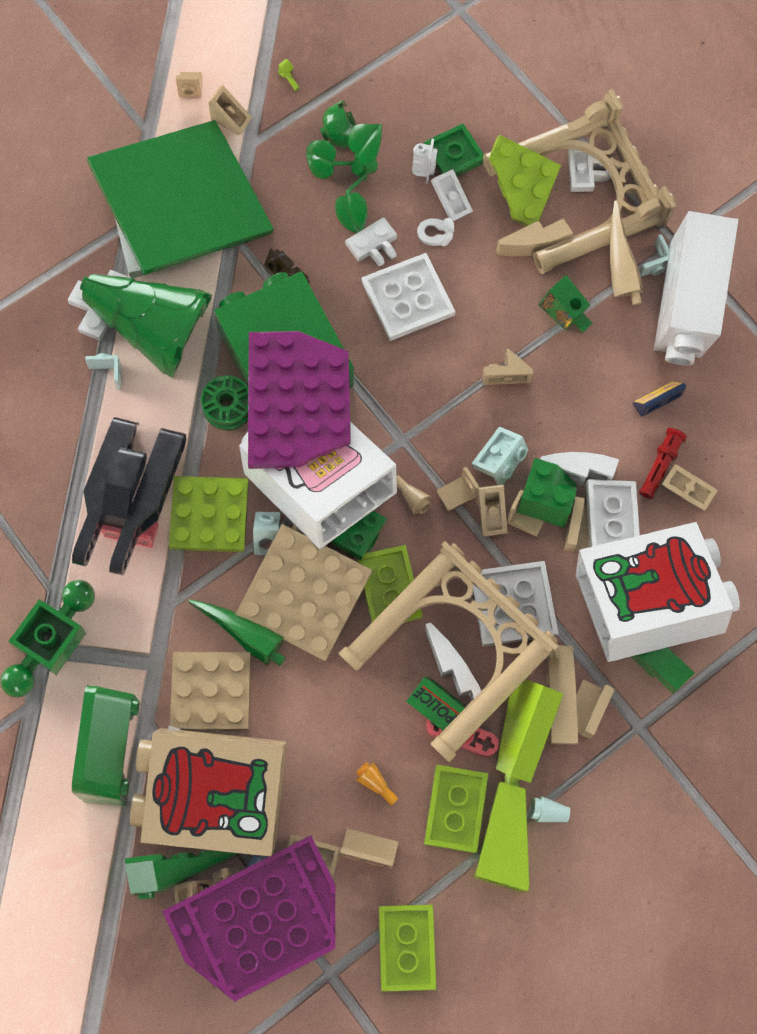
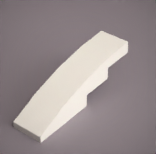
M431 622L425 625V633L441 677L451 674L459 698L470 695L472 701L481 692L477 681L452 644Z

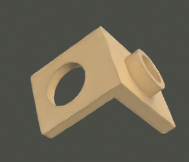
M180 72V75H176L179 97H201L202 72Z
M465 467L460 478L438 489L436 493L447 511L450 512L477 497L479 485L468 468Z
M520 489L510 509L507 524L537 537L544 521L517 513L524 492Z

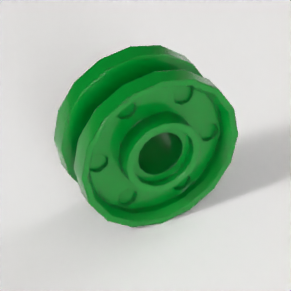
M224 375L215 377L206 384L202 390L200 401L204 417L210 425L220 430L230 431L238 429L247 423L248 386L243 380L235 376ZM224 400L233 401L230 406L221 405Z

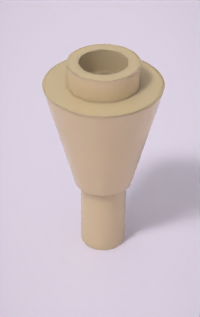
M399 475L396 476L397 488L402 492L413 514L425 513L431 506V496L412 485H408Z

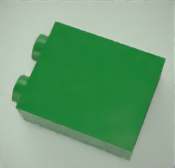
M302 271L292 276L285 272L277 273L263 283L262 289L249 295H245L244 292L231 293L223 298L219 303V308L214 310L218 332L247 386L249 332L299 331L344 349ZM349 359V388L354 386V366Z

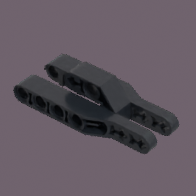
M117 417L112 419L83 491L87 517L73 550V564L85 567L88 565L102 526L108 525L122 529L111 557L109 571L110 573L122 576L125 574L139 536L145 533L159 519L185 448L186 433L161 428L146 465L147 454L133 450V441L139 422Z

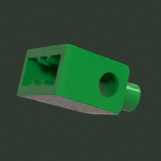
M567 275L557 282L538 304L563 329H568L574 324L583 333L593 324L584 314L590 306L589 302Z

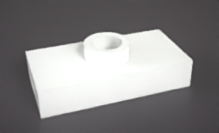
M453 169L431 180L448 218H451L453 222L473 212Z

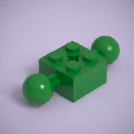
M84 580L69 582L63 589L62 600L64 604L59 611L40 599L36 602L8 641L16 650L24 654L25 658L20 664L7 667L1 675V688L7 695L16 698L27 695L34 686L33 672L38 665H41L55 675L59 673L86 635L82 626L71 619L76 612L86 611L93 605L95 591L90 583ZM46 635L49 637L52 636L51 639H49L48 641H45L44 637Z

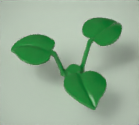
M359 124L351 129L348 144L350 150L356 153L353 161H334L336 149L330 142L325 140L313 141L306 149L308 166L315 177L319 179L329 178L334 172V165L351 166L352 172L360 176L346 190V196H339L335 204L338 220L345 228L354 233L364 229L367 219V203L361 194L351 192L362 181L367 180V175L377 171L378 163L376 158L381 144L382 124Z

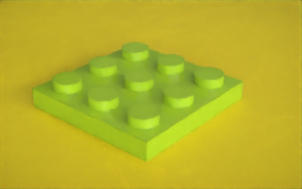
M174 476L169 549L245 552L248 478Z

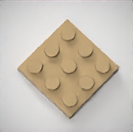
M173 652L170 726L184 731H249L251 653Z

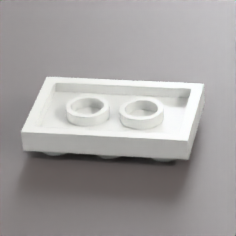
M588 479L585 485L589 548L640 536L636 481Z

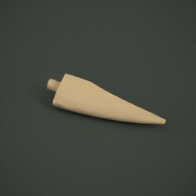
M614 201L610 232V268L614 298L631 295L632 305H639L642 303L640 293L644 292L640 271L625 235L618 201Z

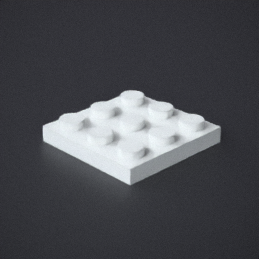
M427 253L361 278L366 293L390 341L455 316L453 305Z
M545 561L482 569L483 571L480 574L486 580L492 578L501 587L499 592L505 597L508 595L513 597L519 603L518 609L524 615L530 613L539 622L537 627L543 633L548 630L552 635L558 636ZM473 585L474 601L480 603L487 602L489 599ZM497 607L494 614L495 620L498 625L494 626L496 631L501 624L513 622ZM488 610L481 612H483L487 616ZM477 618L482 647L495 645L489 630ZM506 629L501 635L502 644L523 640L521 635L514 629Z

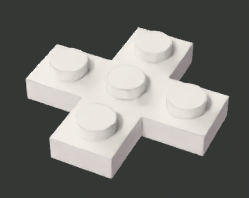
M111 269L108 273L109 276L128 277ZM78 280L68 298L70 305L87 311L78 330L84 335L101 341L109 326L82 300L83 291L80 290L82 281Z

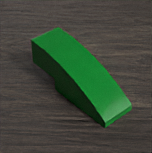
M667 647L631 656L652 678L655 676L672 694L695 674Z

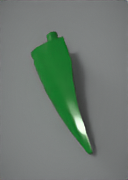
M192 599L188 601L189 604L229 633L246 652H250L253 657L267 666L271 661L279 666L285 661V657L278 653L284 641L283 636L253 621L235 615L236 613L231 610Z

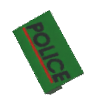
M429 676L422 679L406 701L442 731L467 707Z

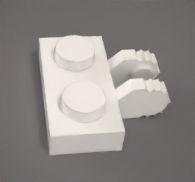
M568 149L570 192H593L595 187L594 181L606 182L611 179L608 171H593V169H605L598 160L584 152Z
M383 217L345 240V245L358 262L370 255L380 267L384 264V259L378 252L379 249L382 248L391 259L397 256L390 244L397 239V233Z

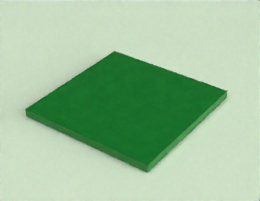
M216 120L87 157V163L143 275L273 234L274 228Z

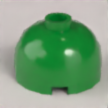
M344 100L335 103L325 111L322 118L323 127L320 128L324 140H330L335 147L341 149L349 148V133L357 125L351 111L346 113L344 107L348 105Z

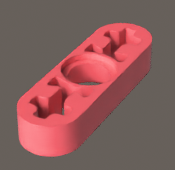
M427 720V732L436 738L443 731L441 729L438 732L434 731V725L431 724L430 720ZM478 728L460 747L487 758L496 753L499 742L494 734ZM474 733L479 734L477 737L479 741L484 742L486 738L490 739V744L494 746L493 749L488 748L487 751L482 750L483 745L475 742L474 747L470 746L474 739Z

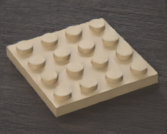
M282 524L235 615L262 625L284 637L283 640L327 661L373 570L326 546L319 549L307 536Z

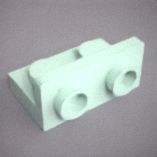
M499 427L474 459L472 465L474 469L493 477L497 485H503L512 476L520 461L526 457L528 447L521 435Z

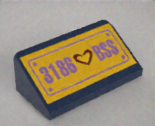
M672 381L633 401V405L640 416H645L680 398L686 389V384Z

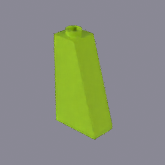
M525 679L509 696L496 766L497 770L505 773L504 779L519 784L520 780L531 783L564 693Z
M505 780L504 783L499 782L496 788L474 878L526 893L529 890L526 789L521 788L520 783L517 784Z

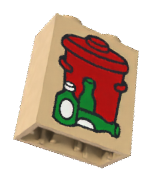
M160 728L153 732L152 740L141 739L137 751L136 771L148 773L146 794H134L130 811V826L142 827L140 843L272 856L276 848L287 741Z

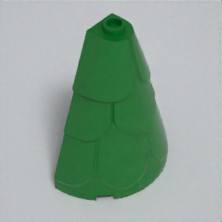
M91 274L89 277L85 276L80 285V290L83 291L82 300L110 328H115L155 367L173 378L183 358L184 348L199 318L203 317L212 299L211 293L200 289L169 286L164 283L135 281L134 278Z

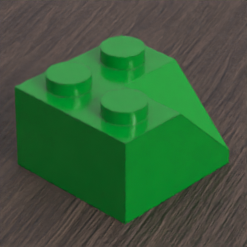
M534 458L517 513L564 528L575 499L577 484L559 465Z

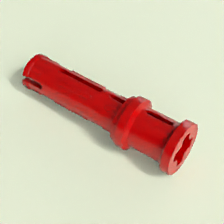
M667 428L665 432L667 436L662 445H659L657 448L658 456L642 488L639 490V494L644 498H654V494L671 461L677 459V451L687 439L685 433L678 429Z

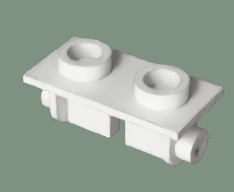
M434 139L431 140V145L419 143L413 149L412 172L416 176L426 177V184L429 182V176H434L437 149H433Z

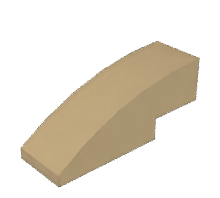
M564 218L544 228L537 221L498 240L496 253L499 256H531L536 251L572 237L573 232Z

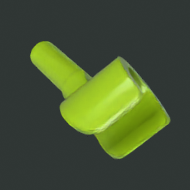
M285 59L279 64L278 73L281 77L286 78L293 89L297 91L299 86L290 74L294 67L289 60Z

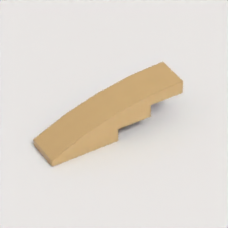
M559 645V656L557 658L553 657L551 660L547 657V687L564 693L550 729V744L577 745V698L573 646Z

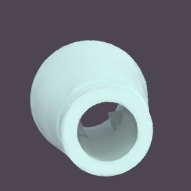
M542 796L539 798L534 797L530 804L529 817L535 819V822L567 823L570 817V807Z

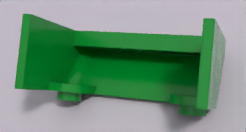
M87 685L85 688L72 776V793L84 803L127 805V800L123 796L128 795L129 779H125L123 768L129 722L132 721L133 716H138L140 702L135 694L100 686Z

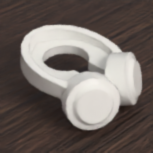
M434 218L424 220L418 226V238L421 242L430 246H447L454 235V222L451 218H445V220ZM428 226H434L437 230L444 231L445 234L429 237L425 234L424 230Z

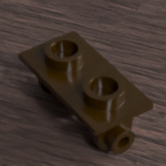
M272 248L269 250L264 266L273 275L285 272L292 276L302 271L298 266L293 269L291 268L294 262L284 251H279L278 249L274 251ZM303 272L308 283H310V281L308 280V275Z

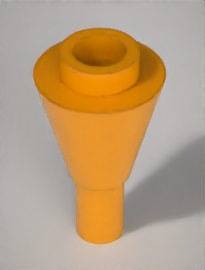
M365 762L355 772L358 775L355 781L380 794L390 805L397 801L398 797L387 787V783L374 762L370 765Z

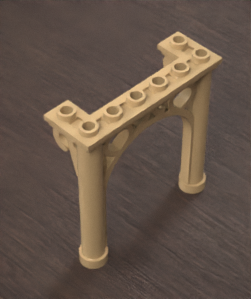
M610 89L604 96L603 101L590 105L585 110V115L581 118L518 144L542 156L562 149L578 150L592 156L608 171L615 187L616 201H618L620 210L630 215L622 219L626 237L655 225L656 227L660 226L662 229L666 227L676 207V200L673 194L668 192L666 186L662 187L659 191L658 187L655 184L653 185L647 167L639 159L637 148L632 146L628 139L629 136L626 128L622 127L618 120L623 109L622 101L619 96L615 95L613 89ZM590 135L588 143L578 141V139ZM597 137L605 138L610 145V149L603 151L594 147V139ZM615 151L618 154L621 162L613 158L612 155ZM491 152L483 155V162L488 174L494 176L497 174L494 166L492 167L489 156ZM628 174L633 184H628L623 188L626 183L625 175ZM629 192L636 194L640 205L637 207L630 206L623 200L624 195ZM612 215L607 221L595 228L534 252L533 258L538 271L541 274L552 271L553 267L609 245Z
M444 541L441 544L443 547L440 550L441 553L348 648L345 646L338 654L358 671L413 613L425 606L450 604L461 607L475 615L486 626L494 640L497 652L496 668L487 686L430 743L450 762L456 756L455 752L546 657L551 660L553 657L557 658L559 656V645L556 637L548 630L543 633L537 627L539 622L530 613L524 615L518 609L520 605L510 595L505 597L500 593L501 587L492 578L486 580L480 574L483 570L474 561L471 560L468 563L463 556V551L453 543L450 546ZM455 578L461 579L468 586L467 593L462 597L450 596L447 589L450 580ZM441 585L443 595L426 597L435 587ZM473 585L489 599L487 602L480 603L472 600L471 604L467 602L473 596ZM498 607L513 622L501 624L496 631L494 626L498 625L495 620L494 614ZM486 610H488V611H487V616H486L483 612H481V611H486ZM506 629L517 631L523 639L521 645L514 649L502 646L501 635ZM527 635L533 640L529 645ZM504 653L509 655L520 654L503 671Z

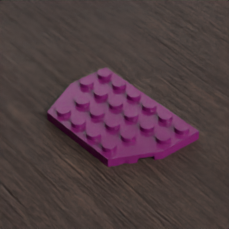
M299 331L249 332L248 469L301 467L308 464V461L321 455H328L335 449H341L350 445L348 351Z
M311 835L162 911L185 963L234 1002L335 950V883Z

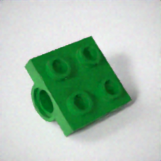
M372 511L329 543L362 560L364 555L370 552L377 541L387 518Z

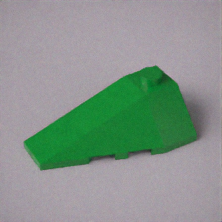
M207 850L199 852V855L187 852L172 855V858H167V856H162V854L125 858L130 894L138 896V900L155 898V893H162L175 885H179L238 857L239 853Z

